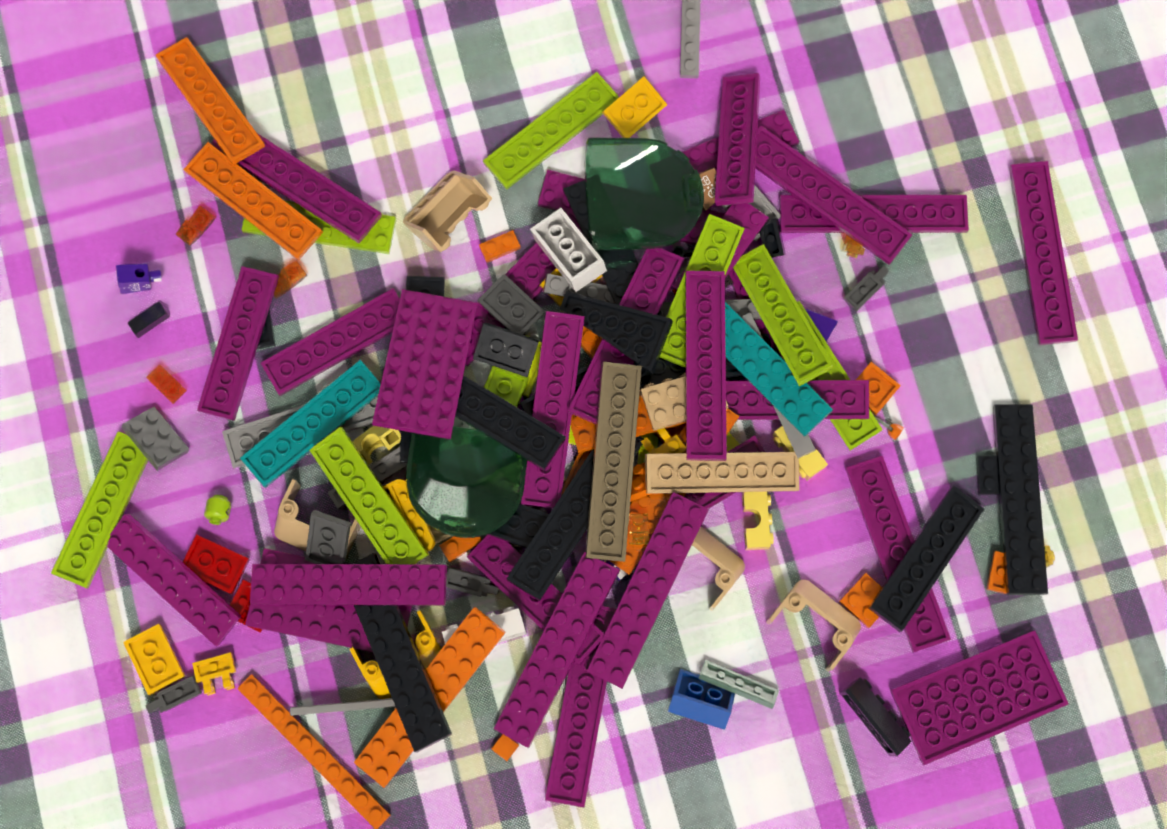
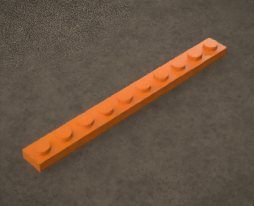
M253 674L237 688L374 829H378L391 816L294 716L290 715V712Z

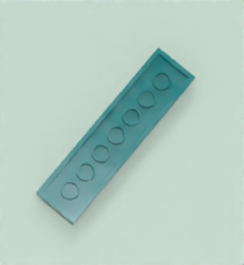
M725 302L726 359L805 437L833 409L807 383L799 386L786 362Z
M359 360L240 457V459L262 486L267 488L307 455L311 448L374 400L379 394L381 383L366 365Z

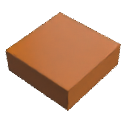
M502 734L492 747V750L508 761L519 745L511 738Z

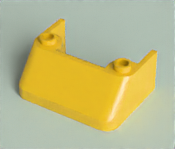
M397 479L384 485V489L429 553L435 546V539L409 483L405 480Z
M418 611L417 614L426 630L417 635L415 644L426 670L442 648L424 614ZM353 647L349 650L375 695L379 699L392 698L376 661L364 663L358 650Z

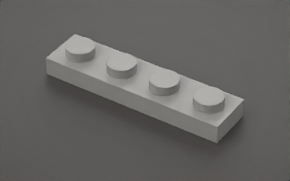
M546 274L543 293L564 297L566 291L614 303L606 285L590 282L575 292L563 276Z

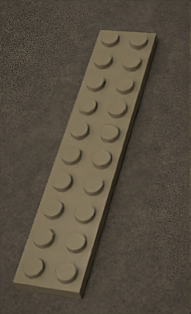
M602 362L585 558L625 562L641 366Z

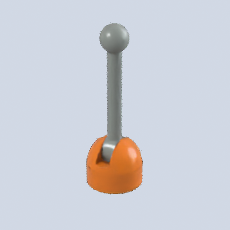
M874 416L878 423L887 428L888 435L892 439L897 440L904 427L897 423L888 425Z

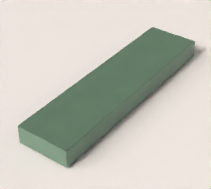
M705 660L699 675V679L771 709L775 705L779 690L708 660Z

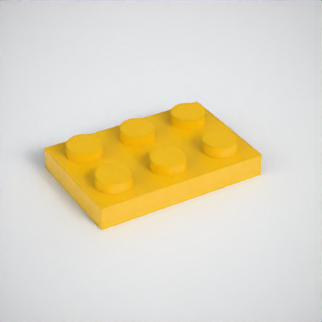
M643 76L602 113L626 141L668 104Z
M157 624L123 642L148 695H152L186 677L161 624Z

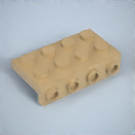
M686 373L674 380L667 378L660 384L654 385V383L643 386L640 395L643 398L653 431L686 422Z

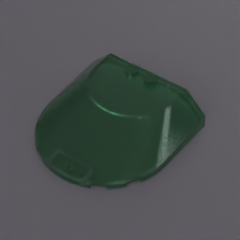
M588 138L585 150L584 175L589 238L595 250L662 248L678 242L693 229L702 213L704 190L697 169L694 170L689 163L690 159L679 149L676 151L667 146L668 143L655 139Z
M453 426L451 439L411 432L406 467L407 493L418 515L434 529L454 537H480L502 527L517 510L524 492L527 460L474 429Z

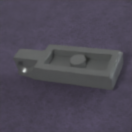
M883 266L877 273L874 270L869 272L843 300L857 312L884 285L885 281L883 278L888 274L889 270Z
M448 567L446 577L447 588L479 597H486L487 593L498 594L499 588L495 584L490 583L491 580L489 578Z
M193 675L158 692L157 695L153 696L155 701L145 706L148 713H153L157 710L160 713L167 712L203 693Z

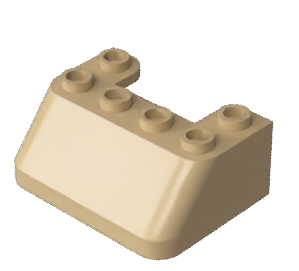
M451 171L405 216L403 223L428 247L442 252L450 246L451 238L447 234L452 233L456 228L455 226L464 220L472 209L475 211L485 210L492 197L475 177Z

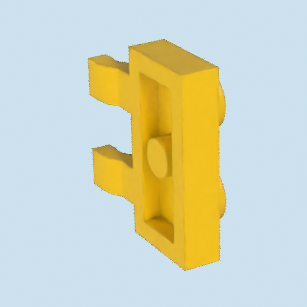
M665 428L657 430L665 442L657 449H655L647 437L641 441L649 454L686 453V447L679 437L675 435L671 438Z
M230 652L192 663L196 682L203 683L204 694L208 696L216 694L212 679L222 677L224 689L230 690L235 688L231 674L237 672L233 653Z

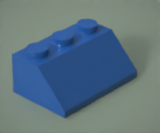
M680 669L668 712L725 730L732 712L735 693L699 679L698 674Z

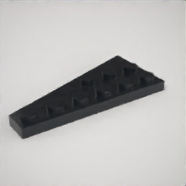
M566 291L560 306L561 311L565 314L585 316L583 325L585 328L651 374L654 373L673 324L672 319Z

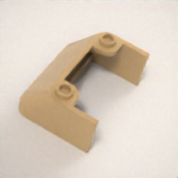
M292 479L279 506L274 533L279 540L306 551L309 525L296 520L299 507L294 502V499L301 485ZM356 519L352 526H350L346 559L361 529Z
M700 527L692 546L720 568L715 576V583L723 592L709 608L713 611L745 570V564L741 558Z
M800 580L790 590L766 623H772L784 607L793 613L800 612L806 605L837 629L833 635L832 642L839 652L825 670L829 672L835 668L851 647L861 630V624L856 617L810 581Z

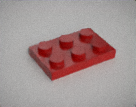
M196 534L183 563L204 582L233 595L250 559Z

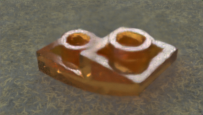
M199 206L189 220H185L175 235L191 246L216 219V216L203 206Z
M297 260L282 268L281 273L277 274L279 279L273 295L274 298H279L307 277V274Z
M160 364L146 377L172 404L187 391Z

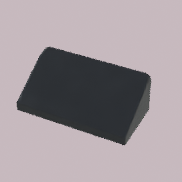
M778 218L767 220L760 230L762 244L766 247L771 258L786 255Z
M157 302L129 321L128 325L135 336L140 338L170 316L161 303Z

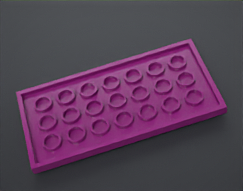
M402 289L373 416V426L451 439L477 310L476 302Z
M266 548L263 550L260 564H315L306 561L304 556ZM250 604L245 626L349 648L353 647L373 653L354 605ZM398 605L408 627L412 605Z
M1035 630L890 690L906 729L911 735L910 738L922 765L929 764L1069 704Z

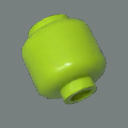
M213 495V497L206 501L204 516L209 520V523L220 525L229 519L231 511L230 501L223 495Z

